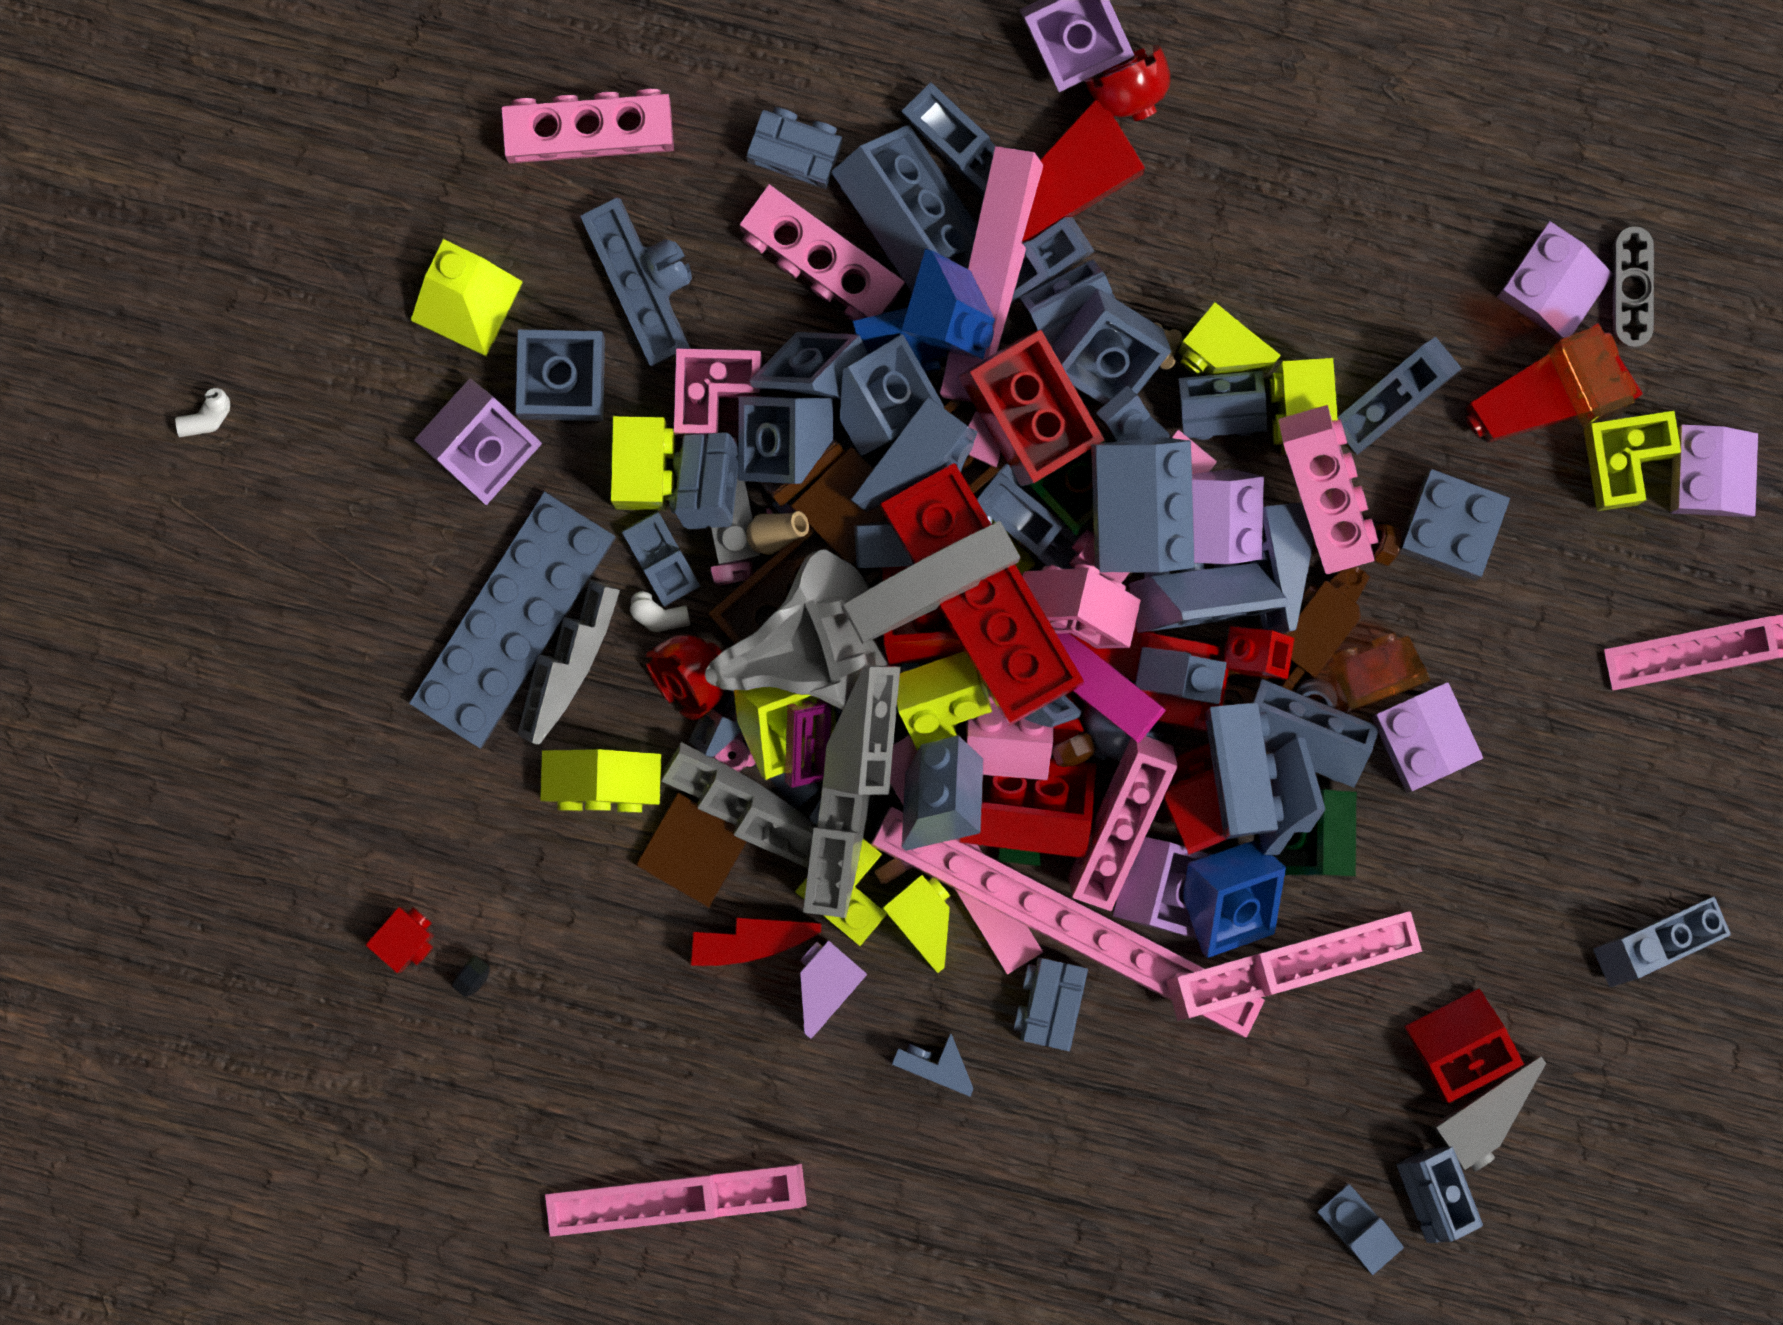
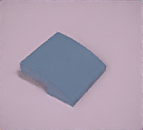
M1296 738L1273 753L1277 779L1270 780L1272 795H1280L1284 821L1277 822L1278 830L1275 832L1258 834L1264 855H1279L1294 832H1310L1325 811L1305 738Z

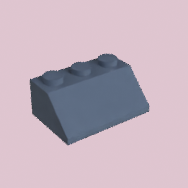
M1154 437L1091 444L1095 568L1099 569L1100 572H1166L1194 568L1191 441L1168 437Z
M1194 563V568L1179 570L1180 573L1170 574L1169 571L1144 572L1145 579L1129 583L1130 593L1141 600L1136 619L1138 633L1244 619L1287 607L1288 600L1257 563L1240 565L1239 563L1214 564V569L1206 570L1204 563Z
M1258 703L1210 707L1204 715L1224 839L1275 832L1278 830L1277 822L1284 821L1280 795H1272L1270 780L1277 779V771L1273 753L1266 754L1264 737H1270L1267 712H1259Z

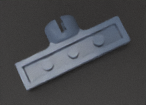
M615 198L581 215L580 217L649 365L655 367L675 357L676 349H691L669 301V296L673 291L689 284L692 279L689 263L684 265L682 261H679L685 255L677 243L665 239L651 247H644L620 198Z

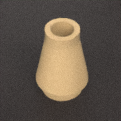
M800 511L759 514L747 526V541L755 552L772 555L797 538L805 536L809 531V522L805 514Z

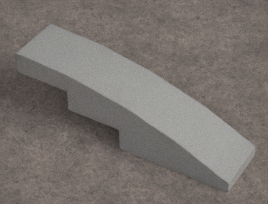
M998 521L879 583L843 604L842 608L861 643L864 644L937 609L940 603L978 586L981 580L1018 563L1021 557L1001 521Z
M589 581L580 619L564 617L554 657L538 654L517 735L531 743L540 744L565 712L588 674L605 637L620 590L606 583Z
M682 742L680 743L663 771L661 782L698 797L697 808L734 824V836L809 868L813 828H817V825L759 783L721 761L706 756Z
M822 787L818 827L813 828L803 908L804 913L846 918L859 861L870 795H856Z

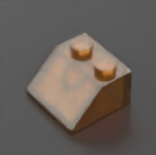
M1600 325L1563 338L1548 351L1583 428L1624 410L1635 403L1632 396L1637 393L1635 384L1627 371L1621 372L1615 359L1619 355L1617 345L1609 332L1603 333Z
M1394 632L1372 640L1374 648L1358 654L1355 646L1332 655L1334 663L1329 664L1325 668L1331 685L1337 692V701L1342 712L1348 713L1431 681L1409 636L1397 639Z

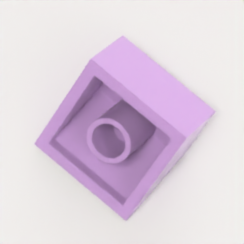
M1039 0L1019 10L1059 92L1135 56L1109 0Z
M1549 221L1497 298L1567 343L1613 273L1584 243Z
M471 378L414 439L416 443L485 505L493 499L542 444L504 406Z
M1679 426L1677 429L1681 453L1672 458L1670 513L1755 517L1758 433L1724 426Z
M1235 469L1192 474L1194 563L1234 564L1262 559L1264 476Z
M1448 682L1371 717L1374 724L1379 727L1378 733L1406 793L1412 792L1483 759Z
M1145 837L1118 895L1113 917L1197 939L1183 899L1188 863L1210 856V854L1197 851L1188 855L1184 846Z
M830 941L824 946L816 942L800 960L806 966L800 974L804 1033L810 1039L813 1038L867 976V973Z

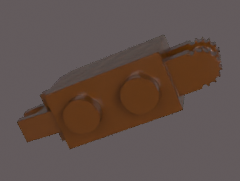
M1358 566L1341 570L1330 582H1323L1319 588L1311 584L1303 594L1301 603L1303 609L1299 613L1297 629L1283 633L1294 637L1290 665L1295 669L1288 679H1284L1279 686L1291 691L1303 674L1309 679L1316 678L1361 619L1360 606L1356 602L1370 576ZM1256 676V678L1259 679L1260 681H1261L1262 679L1266 680V679H1269V678H1270V677H1260V676Z

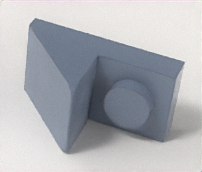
M1128 385L1096 413L1114 442L1154 437L1169 438L1170 436L1150 416L1139 396Z
M1141 647L1135 686L1142 691L1218 705L1220 703L1227 662L1191 656V653Z
M951 1033L937 1064L930 1061L933 1053L909 1044L907 1051L898 1048L892 1065L971 1097L973 1086Z
M1349 1183L1316 1210L1372 1275L1404 1248L1382 1218L1374 1213Z

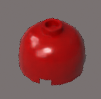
M1153 45V54L1147 55L1144 48L1133 51L1135 56L1104 70V75L1096 80L1094 76L1084 80L1093 100H1097L1113 116L1121 118L1132 115L1135 122L1157 112L1155 104L1165 97L1170 87L1171 75L1168 62L1159 45Z
M688 634L676 635L659 643L646 654V657H652L653 659L646 665L655 686L669 704L674 701L675 697L685 707L679 713L691 720L701 718L721 700L725 689H720L708 683L705 677V672L710 662L722 652L712 642L707 643L701 638Z

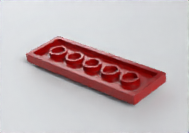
M955 463L880 504L882 512L913 564L992 525ZM1015 564L981 580L978 586L946 600L938 606L1008 726L1084 684V679Z

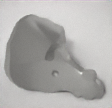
M828 550L811 552L804 559L782 606L758 631L724 650L710 662L705 672L707 682L725 690H750L759 687L780 688L789 692L820 698L843 710L863 666H889L884 645V634L862 644L842 608L843 604L872 587L854 566Z

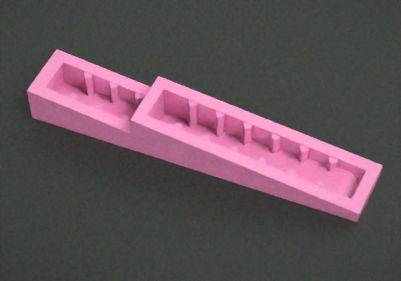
M995 146L968 266V270L972 272L995 318L993 339L990 346L986 348L983 360L995 354L998 350L1026 251L1025 246L1022 244V239L1044 166L1035 152ZM949 352L940 395L947 399L973 403L958 375L983 360Z
M1783 614L1604 649L1612 691L1783 658Z
M910 735L893 745L890 785L903 806L905 773L917 753ZM963 843L982 853L978 845ZM955 889L1007 975L1043 953L1028 926Z
M1411 911L1167 979L1166 982L1176 1018L1179 1021L1422 952Z
M802 1163L545 1194L550 1237L713 1219L723 1216L807 1206Z

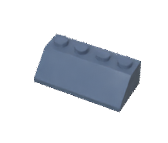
M910 124L859 146L831 171L842 191L848 196L865 225L886 253L889 261L895 266L909 287L911 294L925 249L933 250L968 269L978 225Z

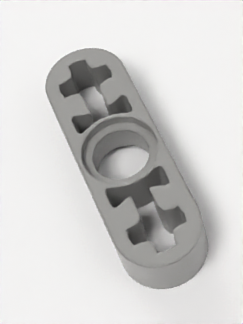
M1636 226L1624 229L1613 243V336L1616 342L1626 349L1642 347L1650 340L1654 330V243L1648 231ZM1631 236L1636 237V242L1644 246V249L1636 254V266L1644 264L1645 270L1640 268L1622 270V265L1628 266L1631 263V252L1628 249H1623L1622 245L1627 243ZM1637 277L1643 282L1645 291L1641 298L1629 299L1624 295L1622 283L1625 278ZM1644 305L1645 312L1641 310L1636 312V325L1643 327L1644 332L1638 334L1636 340H1631L1630 333L1623 332L1622 329L1623 326L1630 323L1631 310L1622 312V306L1636 308Z

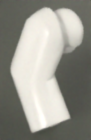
M212 388L208 390L204 395L206 400L197 414L175 418L179 437L211 433L220 427L230 411V399L222 389Z
M645 591L637 592L631 597L630 612L633 618L650 631L662 632L690 626L687 606L664 610L652 600V595Z

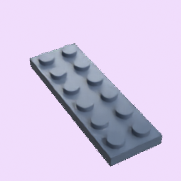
M544 492L409 704L482 749L535 666L538 654L542 655L563 622L564 617L567 616L616 539V536Z

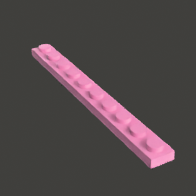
M893 807L888 809L871 843V846L931 877H935L944 884L1171 1000V996L1166 982L1167 979L1204 969L977 850L959 843L955 839L905 851L901 847L903 812ZM1258 998L1200 1016L1242 1038H1247L1265 1000Z

